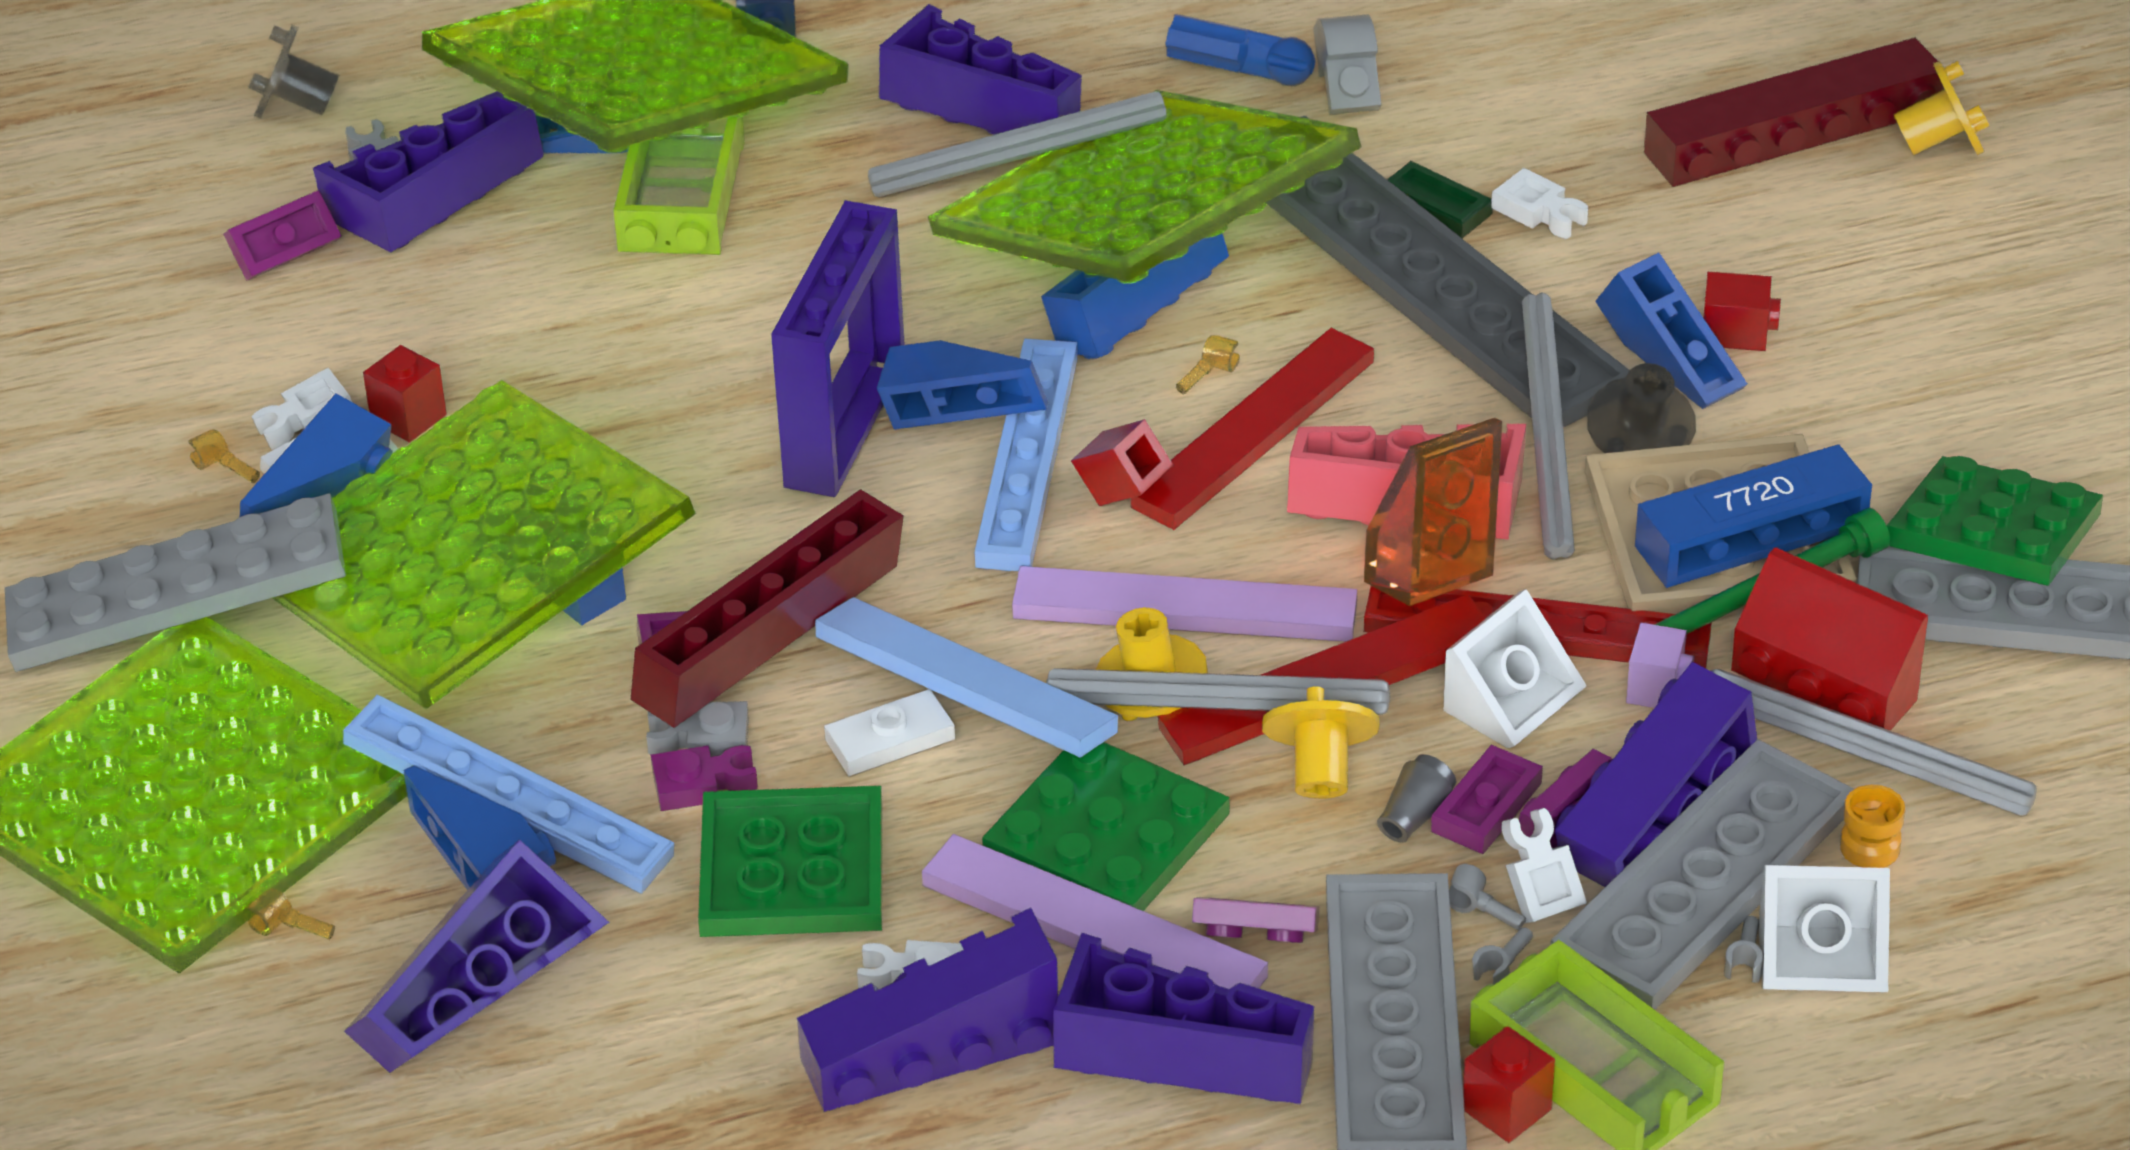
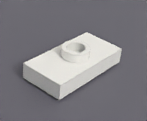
M930 689L824 725L825 740L848 776L955 740V725Z

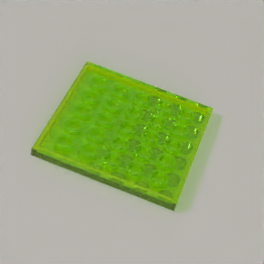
M540 0L422 31V50L441 60L445 66L460 70L471 76L475 82L485 84L502 93L506 99L517 101L532 109L537 116L548 118L565 127L567 132L591 141L602 151L612 153L625 151L629 145L646 140H664L669 137L670 133L684 129L705 128L709 126L710 122L722 118L743 117L748 115L750 110L767 105L781 106L788 103V99L805 94H822L829 87L848 82L849 63L722 0Z
M1156 90L1164 100L1166 108V119L1164 121L1042 153L929 215L928 220L934 236L955 240L958 244H972L987 248L991 252L1001 251L1017 255L1025 260L1034 259L1050 263L1053 267H1067L1083 271L1086 275H1100L1116 279L1119 283H1134L1147 277L1149 274L1148 270L1163 261L1184 256L1188 252L1189 246L1203 238L1222 234L1228 229L1229 223L1241 216L1262 211L1267 206L1266 202L1281 193L1300 189L1304 186L1305 180L1314 174L1338 167L1343 163L1344 157L1361 148L1357 128Z
M501 380L495 385L483 389L475 399L452 415L440 419L432 429L409 445L397 449L375 474L367 473L363 477L351 481L343 491L332 498L337 510L345 577L276 596L273 599L420 706L427 709L696 513L689 496Z
M204 617L166 628L0 748V856L180 974L406 798L408 795L405 776L343 744V730L362 711L361 709L209 617Z

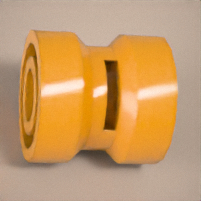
M1870 784L1857 787L1849 792L1844 805L1845 825L1841 830L1840 851L1844 858L1853 865L1863 868H1884L1894 863L1898 858L1901 848L1900 830L1904 824L1905 802L1897 792L1882 785Z

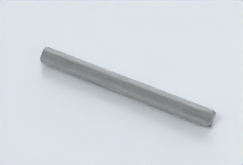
M1155 91L876 166L868 170V178L875 197H882L1161 122L1166 119V108L1161 94Z
M1541 292L1538 295H1526L1522 300L1543 546L1545 555L1554 560L1559 557H1570L1575 548L1553 310L1550 296Z
M1054 668L1049 671L1046 682L1095 705L1271 711L1273 708L1289 703L1307 701V688L1314 686L1324 688V700L1359 704L1372 709L1377 715L1387 713L1390 703L1389 684L1387 681L1380 679Z
M1721 669L1712 670L1715 674L1752 692L1754 715L1757 720L2020 816L2027 815L2034 804L2037 786L2033 782Z

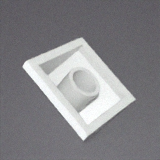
M1527 589L1519 591L1446 650L1443 711L1506 748L1517 745L1587 686Z
M1764 865L1758 926L1759 947L1763 952L1762 989L1888 992L1890 868Z

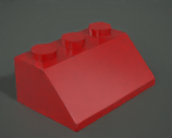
M1774 547L1768 554L1735 627L1731 671L1757 683L1891 731L1918 699L1929 615Z

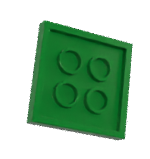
M1942 456L1887 524L1890 534L1889 546L2049 586L2100 516L2103 495L2086 491L2083 486L2072 482L2053 483L2032 478L2029 473L2018 469L1999 470L1978 465L1975 460L1964 456Z
M1103 742L1082 757L1063 750L982 837V844L984 847L1144 911L1230 814V797Z
M881 785L703 792L698 907L700 937L882 931Z

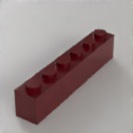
M1914 37L1649 111L1646 115L1644 154L1670 185L1675 187L1897 124L1894 114L1944 90V86L1933 65L1938 60Z
M862 489L858 490L637 646L634 653L630 700L671 727H677L815 626L816 619L852 597H856L897 567L904 515Z

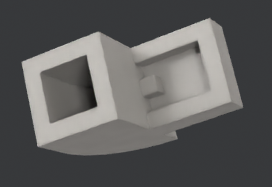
M1370 15L1317 19L1314 26L1319 77L1325 76L1329 115L1379 110L1381 107V97L1376 64L1378 48Z

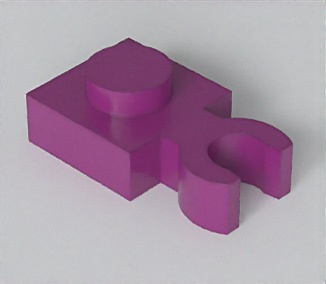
M709 746L650 755L660 811L703 805V792L723 789L729 791L758 789L756 768L753 767L751 746H734L724 751L720 756L714 757L710 755Z

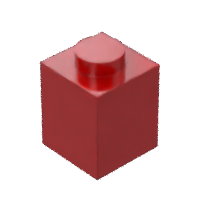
M1707 271L1703 318L1723 348L1766 351L1767 331H1778L1781 305L1780 298H1770L1772 276Z
M400 344L363 372L369 412L390 423L391 433L410 443L447 415L440 365Z
M1145 419L1102 431L1071 460L1099 506L1142 495L1173 466V463Z
M1507 1025L1465 1058L1463 1082L1464 1112L1507 1143H1511L1552 1110L1555 1058Z

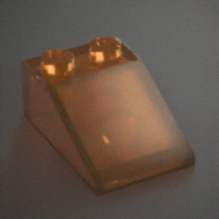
M1492 418L1409 447L1366 530L1365 583L1408 606H1412L1493 576L1502 437L1501 420Z

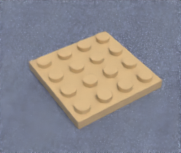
M1794 434L1586 455L1585 474L1628 609H1632V611L1646 610L1677 614L1760 573L1767 559L1757 560L1666 588L1635 547L1639 503L1810 453L1804 435ZM1826 540L1813 543L1807 546H1803L1787 552L1795 556ZM1848 555L1823 567L1857 583V578Z

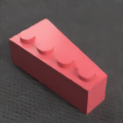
M1457 424L1456 434H1427L1424 432L1423 425H1401L1400 429L1393 430L1388 435H1376L1375 430L1371 426L1298 427L1289 460L1287 512L1305 514L1314 519L1329 517L1360 521L1370 526L1386 524L1410 527L1427 533L1443 531L1467 534L1478 539H1509L1522 482L1526 424H1506V433H1480L1479 424Z

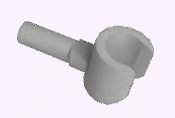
M1460 864L1457 866L1449 889L1450 907L1453 910L1468 913L1477 908L1482 912L1491 914L1518 931L1523 927L1526 917L1493 899V896L1483 892L1486 885V877L1479 868L1470 864Z
M1755 916L1746 917L1743 923L1741 939L1733 942L1726 951L1724 974L1727 979H1731L1733 967L1745 964L1753 969L1752 982L1757 983L1760 981L1763 952L1755 944L1759 920Z
M1524 927L1503 948L1494 945L1479 948L1472 958L1474 980L1478 981L1486 971L1496 970L1493 975V985L1509 975V966L1521 950L1532 940V932Z

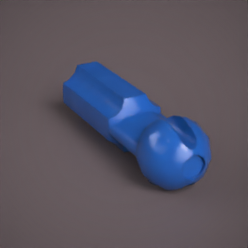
M1180 14L1174 15L1173 22L1168 29L1165 44L1167 47V57L1275 80L1285 86H1297L1304 83L1313 73L1315 67L1313 51L1305 41L1297 37L1283 38Z

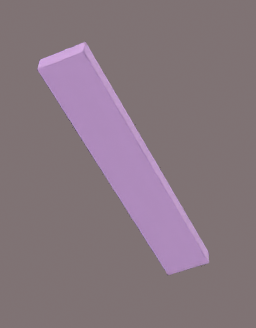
M1020 566L1012 608L1014 619L1116 626L1118 619L1126 612L1136 608L1147 607L1161 611L1167 617L1168 628L1171 630L1346 642L1353 639L1357 608V589Z
M955 834L948 839L922 870V883L924 887L1013 923L1012 916L1032 908L1046 937L1076 949L1082 932L1101 938L1102 949L1124 955L1130 947L1152 954L1153 965L1181 973L1186 966L1206 971L1214 984L1228 989L1238 983L1260 988L1268 977L1267 961Z

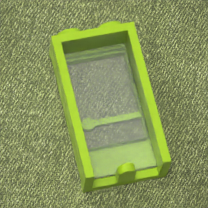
M640 99L613 210L618 252L721 254V241L740 153L745 143L741 102L731 101L724 134L704 133L702 111L693 104L686 105L682 109V132H654L651 99Z
M1560 939L1539 954L1534 953L1526 957L1516 970L1495 985L1490 984L1482 988L1471 1001L1469 1044L1474 1048L1482 1046L1508 1025L1555 1058L1552 1101L1616 1150H1659L1720 1104L1724 1061Z

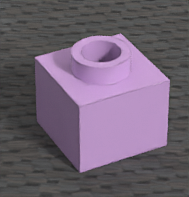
M1640 623L1629 660L1626 703L1655 708L1665 685L1673 678L1678 679L1690 663L1694 662V656L1684 654L1686 630Z

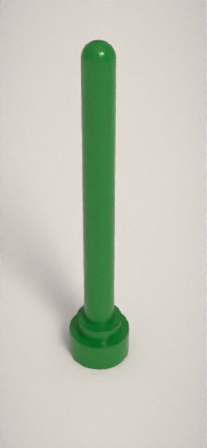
M1868 507L1847 517L1845 525L1839 528L1838 535L1795 556L1821 568L1847 555L1852 557L1861 555L1863 558H1869L1889 547L1890 534L1880 514ZM1760 573L1654 625L1686 630V634L1691 633L1745 606Z

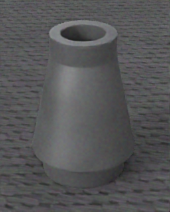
M1425 754L1419 755L1414 761L1406 762L1403 765L1385 810L1377 820V825L1382 833L1393 841L1406 842L1416 829L1432 817V814L1456 785V778L1452 770L1441 760Z

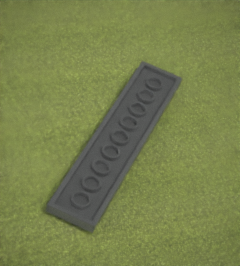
M1302 116L1224 152V170L1532 418L1522 300L1526 295L1532 294L1306 116ZM1553 310L1563 427L1635 392L1636 375Z

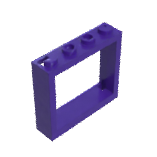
M845 200L771 333L784 488L836 497L883 407V402L877 390L883 368L877 367V363H885L889 347L905 345L897 209ZM847 323L849 351L832 382L830 352Z

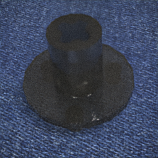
M291 24L288 31L276 25L273 27L269 39L282 44L268 78L257 73L253 74L248 88L261 93L253 117L258 119L262 117L271 95L321 116L328 105L339 74L289 53L299 28Z
M1644 363L1636 365L1629 370L1625 378L1613 380L1596 392L1587 411V429L1595 445L1604 453L1691 445L1695 437L1696 414L1688 399L1675 388V381L1669 371L1657 364Z

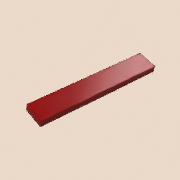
M1331 327L1172 458L1173 466L1142 495L1130 498L1131 508L1175 530L1374 363V348Z
M1372 580L1364 614L1363 632H1372L1469 594L1487 618L1514 595ZM1532 598L1567 655L1629 663L1640 623L1654 625L1675 615L1672 613L1646 610L1632 611V609ZM1712 622L1686 634L1684 654L1694 656V663L1704 668L1707 666Z
M1469 594L1261 675L1380 679L1387 681L1391 685L1444 664L1446 662V650L1479 625L1486 617ZM1181 708L1167 715H1159L1158 725L1159 730L1182 764L1187 765L1263 735V716L1269 711Z

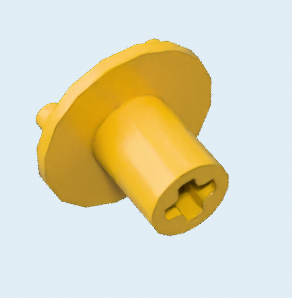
M1941 61L1934 63L1933 65L1945 90L1894 114L1913 155H1916L1966 131L1977 155L1984 153L1985 151L1976 132L1989 127V123L1979 105L1965 111L1951 83L1952 80L1964 75L1959 62L1956 61L1946 67H1943Z
M1147 607L1128 611L1118 619L1116 632L1119 644L1115 645L1100 658L1095 669L1208 673L1206 656L1194 642L1179 635L1169 634L1167 617L1161 611ZM1105 705L1107 708L1120 713L1125 721H1133L1138 717L1148 718L1167 715L1181 709L1176 707Z
M1314 686L1307 688V701L1289 703L1273 708L1263 716L1262 732L1271 740L1295 746V792L1298 795L1314 799L1335 798L1344 795L1348 791V746L1367 741L1378 734L1380 717L1372 709L1359 704L1324 700V688Z

